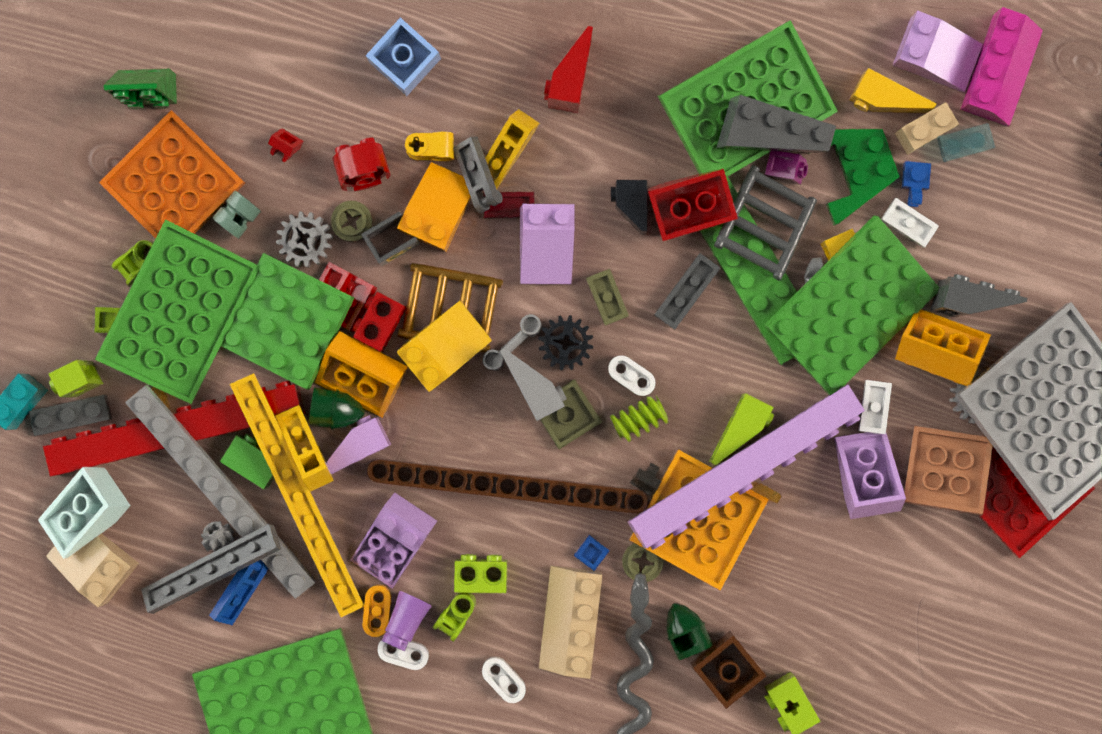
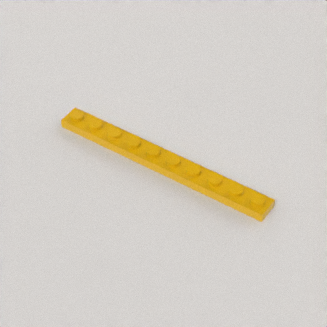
M255 373L230 383L233 393L340 617L364 607V603L318 506L300 475L285 437Z

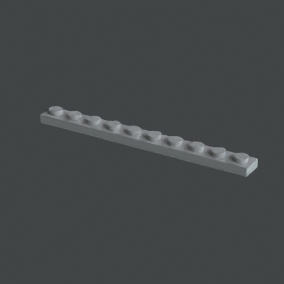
M148 385L144 386L125 402L241 537L268 525ZM278 537L281 550L261 560L296 599L316 582V579Z

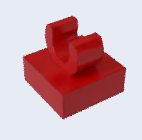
M281 128L272 134L268 144L272 146L270 154L273 156L278 151L284 153L282 162H286L294 153L301 149L304 141Z

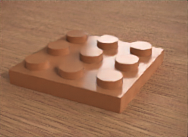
M914 426L904 491L906 500L904 503L982 516L993 445L984 436Z

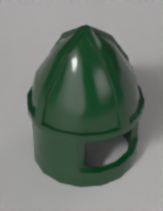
M314 387L309 417L310 426L334 430V428H343L351 425L364 416L365 411L361 404L349 394L339 391V389L332 391Z
M672 604L667 616L668 641L670 640L678 660H683L713 646L705 627V622L685 605Z

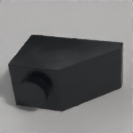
M616 180L615 187H611L610 191L611 202H615V209L640 234H646L647 180Z

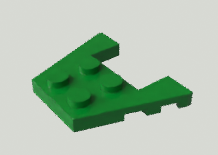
M835 129L831 146H834L851 195L826 204L833 226L842 222L900 177L883 129Z

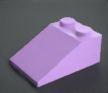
M917 11L910 18L893 66L965 92L983 44L945 21Z
M522 204L520 207V284H571L575 231L574 204Z
M865 432L835 437L843 493L850 519L901 511L906 497L887 434Z

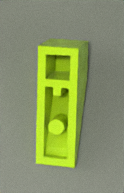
M743 393L709 462L717 465L761 432L764 426L768 428L774 417V414L771 413L774 407Z

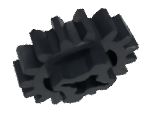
M560 315L558 316V323L549 320L551 327L549 329L546 327L542 328L546 335L545 337L541 336L538 338L539 341L544 342V345L539 347V351H546L543 360L550 358L552 360L551 367L558 363L560 364L561 371H563L565 365H568L570 370H573L574 363H577L579 366L583 365L582 357L590 358L586 350L593 349L594 347L588 344V341L593 339V335H586L585 332H587L589 326L582 328L580 326L581 319L574 323L572 322V315H569L567 321H563ZM564 326L561 334L550 336L555 329ZM573 328L579 331L583 341L577 340L572 334ZM564 336H568L569 341L573 342V344H578V346H569L567 350H563L562 345L554 342V340H563ZM549 345L555 346L560 352L559 359L551 353ZM574 350H582L577 357L568 360L569 353Z

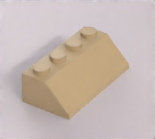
M559 566L550 567L539 662L540 669L563 676L591 678L602 583L601 571Z

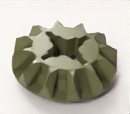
M345 201L339 204L333 211L331 225L338 237L354 242L363 239L361 234L371 228L372 217L364 204L358 201ZM346 212L352 217H359V220L356 221L358 230L351 225L343 227L348 222Z
M633 543L627 547L622 558V564L625 573L632 580L635 579L636 574H645L646 580L649 582L660 574L663 568V559ZM644 551H646V559L654 564L644 565L641 572H639V563L632 560V558H641Z

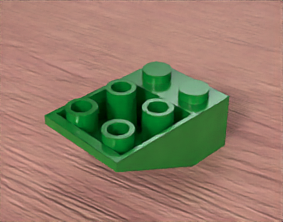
M170 68L118 70L104 84V91L120 101L121 104L126 105L128 109H143V105H153V108L166 109L169 108V104H177L176 74Z

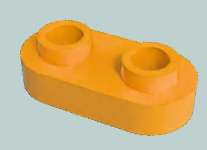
M381 584L372 586L365 595L362 626L365 633L371 637L382 636L386 632L385 629L390 620L392 594L386 586ZM381 593L384 597L383 601H376L375 594ZM375 618L379 619L381 626H373L372 620Z

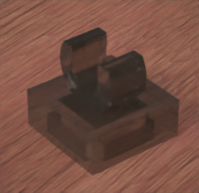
M650 463L645 471L639 468L629 483L652 496L662 482L655 477L660 467Z

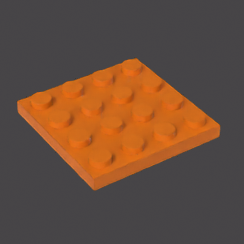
M172 110L99 182L155 239L165 219L195 234L226 203V200L234 190L238 191L245 184Z

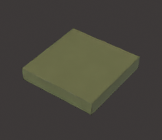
M575 379L561 387L567 398L562 401L565 406L540 419L558 449L563 448L602 423Z

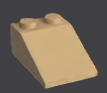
M102 533L68 558L63 559L55 546L46 556L73 587L97 607H101L111 600L139 564Z

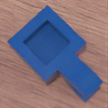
M911 161L903 163L901 188L909 189L908 206L918 207V205H922V190L927 191L930 186L931 163Z

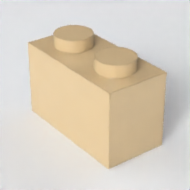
M945 102L902 127L895 135L906 154L909 155L952 130L959 123Z

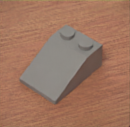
M505 348L500 350L536 421L565 406L562 401L567 398L560 385L555 387L551 381Z

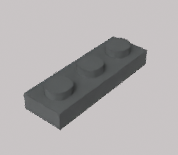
M699 253L654 316L675 330L720 270V267Z
M107 395L29 411L34 436L112 420Z

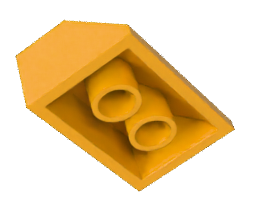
M921 309L918 313L913 314L905 329L895 360L952 380L955 383L968 386L973 381L991 334Z
M339 331L325 351L315 383L328 390L336 391V389H339V391L349 394L361 404L362 408L383 418L404 378L408 366Z

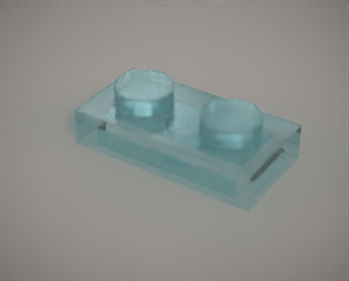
M989 123L937 138L944 163L996 148Z

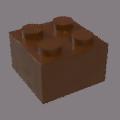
M731 631L690 663L725 709L766 677L765 673Z

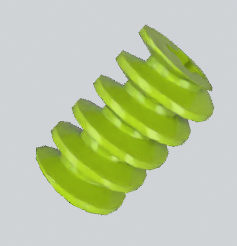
M657 395V401L651 396L647 397V406L642 401H639L638 410L632 405L628 406V415L623 410H620V419L613 414L610 415V419L620 439L624 437L630 442L632 432L637 437H640V428L649 433V424H652L656 429L659 428V419L665 424L668 423V417Z

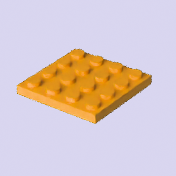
M677 450L645 510L712 468L681 450ZM751 489L741 495L737 491L729 496L731 501L721 508H717L715 505L708 509L709 515L698 522L694 519L685 524L687 529L676 536L670 533L664 537L665 543L654 550L651 547L644 549L721 591L769 499ZM633 532L629 541L643 548Z

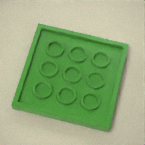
M263 253L257 264L260 268L221 346L310 390L320 369L325 351L336 337L354 297Z

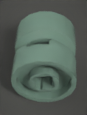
M234 190L226 200L227 206L221 207L212 218L239 239L248 228L246 223L253 222L261 210Z

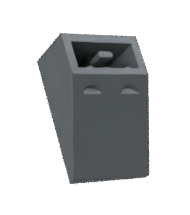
M954 274V277L948 276L947 279L938 281V293L934 296L930 311L959 317L1027 302L1028 298L1020 296V292L1008 288H1005L1004 291L994 289L995 285L992 283L980 281L979 284L969 282V277Z

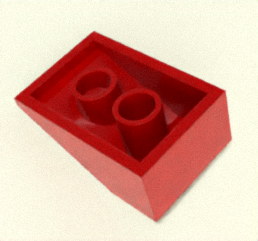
M588 26L562 59L553 71L552 79L546 80L544 100H548V108L578 114L592 41V26Z
M724 168L647 188L662 241L738 219Z

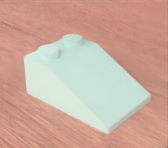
M82 467L38 521L62 558L65 559L115 524L131 505L105 468Z

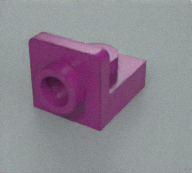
M770 151L765 175L772 178L790 180L795 184L801 185L802 179L806 177L808 172L807 160L800 154Z

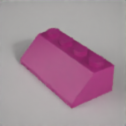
M1004 7L1000 8L993 15L960 110L1005 126H1010L1043 31L1027 15Z

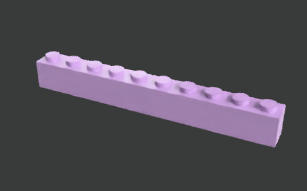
M843 386L840 390L832 395H828L628 521V524L643 548L651 547L654 550L665 543L664 537L670 533L676 536L686 530L687 526L685 524L694 519L698 522L709 515L708 509L715 505L717 508H721L731 501L729 496L738 491L741 495L753 487L751 482L760 478L763 481L774 474L773 468L780 464L782 467H785L796 460L794 455L800 451L806 454L818 446L816 441L824 437L825 440H828L839 433L837 428L843 424L849 427L860 420L858 415L865 410L850 386Z

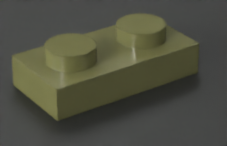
M610 269L586 278L605 326L629 317Z

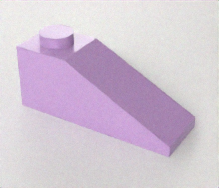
M369 415L356 422L358 426L349 432L326 462L331 474L391 445L378 417L371 419Z

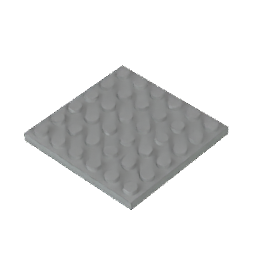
M1072 302L1061 307L975 378L970 385L955 395L1048 520L1056 519L1102 479V342Z

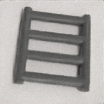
M751 165L733 202L738 219L723 223L714 246L718 249H723L724 247L773 273L772 277L780 281L811 217L817 199L814 197L806 198L760 173V169L757 166ZM754 182L803 207L798 220L750 195L749 192ZM744 203L793 229L788 242L740 217L739 214ZM735 225L783 251L778 264L729 239L728 237L733 226Z

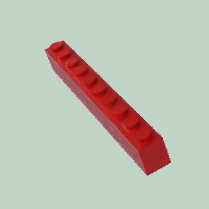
M285 381L275 384L276 389L266 391V387H261L274 416L298 405L301 407L303 414H306L299 385H291V381ZM234 394L225 396L226 401L216 403V399L201 402V407L192 409L191 405L176 408V414H173L196 441L250 428ZM139 418L125 421L126 426L117 428L116 424L100 427L101 432L92 434L91 430L76 433V438L67 440L66 436L51 439V445L43 446L50 477L78 471L82 467H94L165 448Z

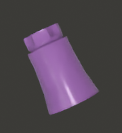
M399 591L382 641L405 652L408 642L411 643L416 630L432 606L416 597Z

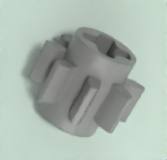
M221 521L211 522L204 528L203 534H201L203 538L201 543L207 551L212 549L215 552L235 540L232 536L234 532L229 524L223 526Z

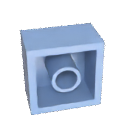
M401 17L366 55L369 63L406 96L410 94L441 59L439 52Z

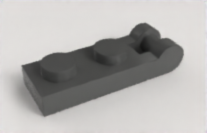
M469 137L453 147L477 212L484 213L489 210L491 205L496 206L503 200L502 195L495 187L478 137Z

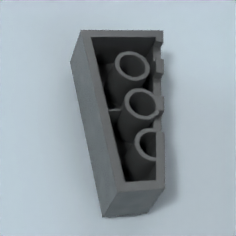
M738 95L730 98L717 148L806 153L827 152L830 150L836 126L743 95Z

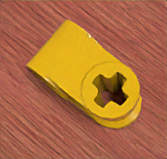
M451 132L413 133L405 140L406 153L412 160H454V134ZM415 142H419L421 146L418 152H414L413 149Z

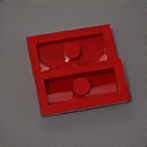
M328 262L319 280L354 297L341 325L343 328L354 332L352 330L356 321L364 314L366 310L364 308L370 295H374L377 287Z

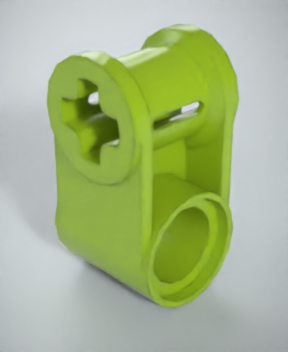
M146 240L137 242L111 265L114 270H118L126 279L125 283L128 287L132 286L146 259L143 253L144 249L148 246L152 247L154 242Z
M457 593L448 607L443 610L432 628L441 630L450 636V640L454 642L475 608V596L472 593ZM461 598L467 599L470 602V608L467 610L460 609L457 605V600Z

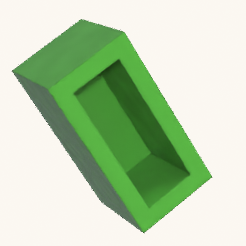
M245 434V436L236 435L220 462L262 489L269 488L274 480V476L259 445H257L256 439L249 434Z

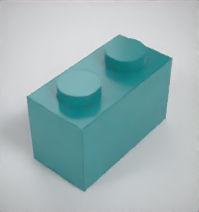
M18 373L0 395V426L5 430H16L48 389L30 374Z

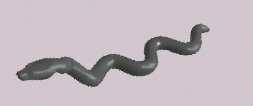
M645 574L635 575L630 593L632 605L630 616L636 623L627 628L625 633L626 642L638 655L641 663L639 666L623 673L617 682L619 697L625 703L635 707L639 711V715L619 728L617 734H633L639 731L651 721L652 716L649 703L632 693L629 689V686L634 681L648 675L654 664L652 653L641 638L642 634L650 630L653 622L649 615L644 613L649 603V589Z

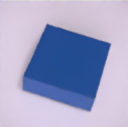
M588 535L574 556L595 571L610 550Z

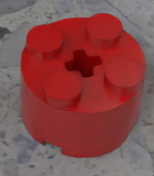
M365 138L360 141V144L353 146L341 145L335 148L336 154L332 159L340 187L343 191H348L347 187H353L354 191L366 190L382 183L381 178L386 176L387 180L390 178L391 174L383 147L380 143L375 142V138Z

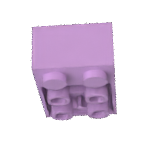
M394 493L380 511L350 561L393 589L437 520Z

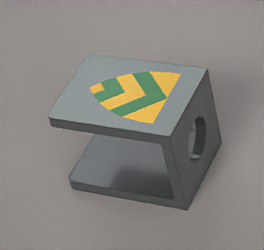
M400 211L361 234L377 262L382 267L420 244L419 240L414 237L382 257L378 253L371 239L399 223L403 216Z

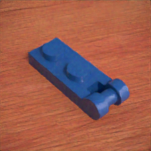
M259 560L236 572L209 614L214 621L228 625L234 624L267 573L268 567L265 563Z

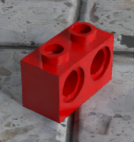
M376 292L375 296L370 295L364 307L367 311L363 319L358 318L352 331L355 332L353 337L380 352H384L406 310V306ZM382 303H388L390 305V313L387 316L381 317L377 311L378 306ZM371 325H375L378 328V336L370 340L366 336V329Z

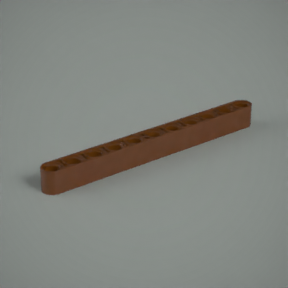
M389 459L375 460L370 463L367 469V474L373 482L626 513H641L648 504V499L641 490ZM377 464H383L386 467L387 473L384 478H379L375 475L374 467ZM402 467L411 469L412 478L409 481H404L400 478L399 471ZM427 470H434L438 474V480L435 484H430L425 480L424 475ZM453 473H460L463 476L464 482L462 486L455 487L451 484L450 476ZM477 477H487L489 487L485 490L478 489L475 485ZM504 479H511L515 483L513 492L506 493L501 489V482ZM528 483H538L541 487L540 493L536 496L529 495L526 491ZM556 485H562L566 489V495L561 499H556L551 494L552 488ZM582 488H587L592 492L591 499L587 502H582L577 498V493ZM608 491H613L617 494V500L612 505H607L603 502V495ZM633 494H639L642 497L643 502L638 508L629 506L628 500Z

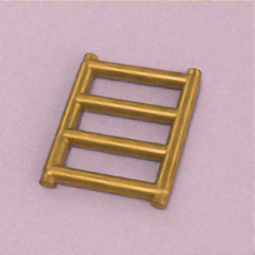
M411 263L410 272H413L403 328L399 329L398 337L410 340L420 332L413 330L423 275L438 277L430 323L442 314L448 279L463 282L460 300L467 309H469L473 284L487 286L488 290L481 327L490 335L498 288H501L503 285V279ZM486 345L479 353H486L488 350H491L490 345Z

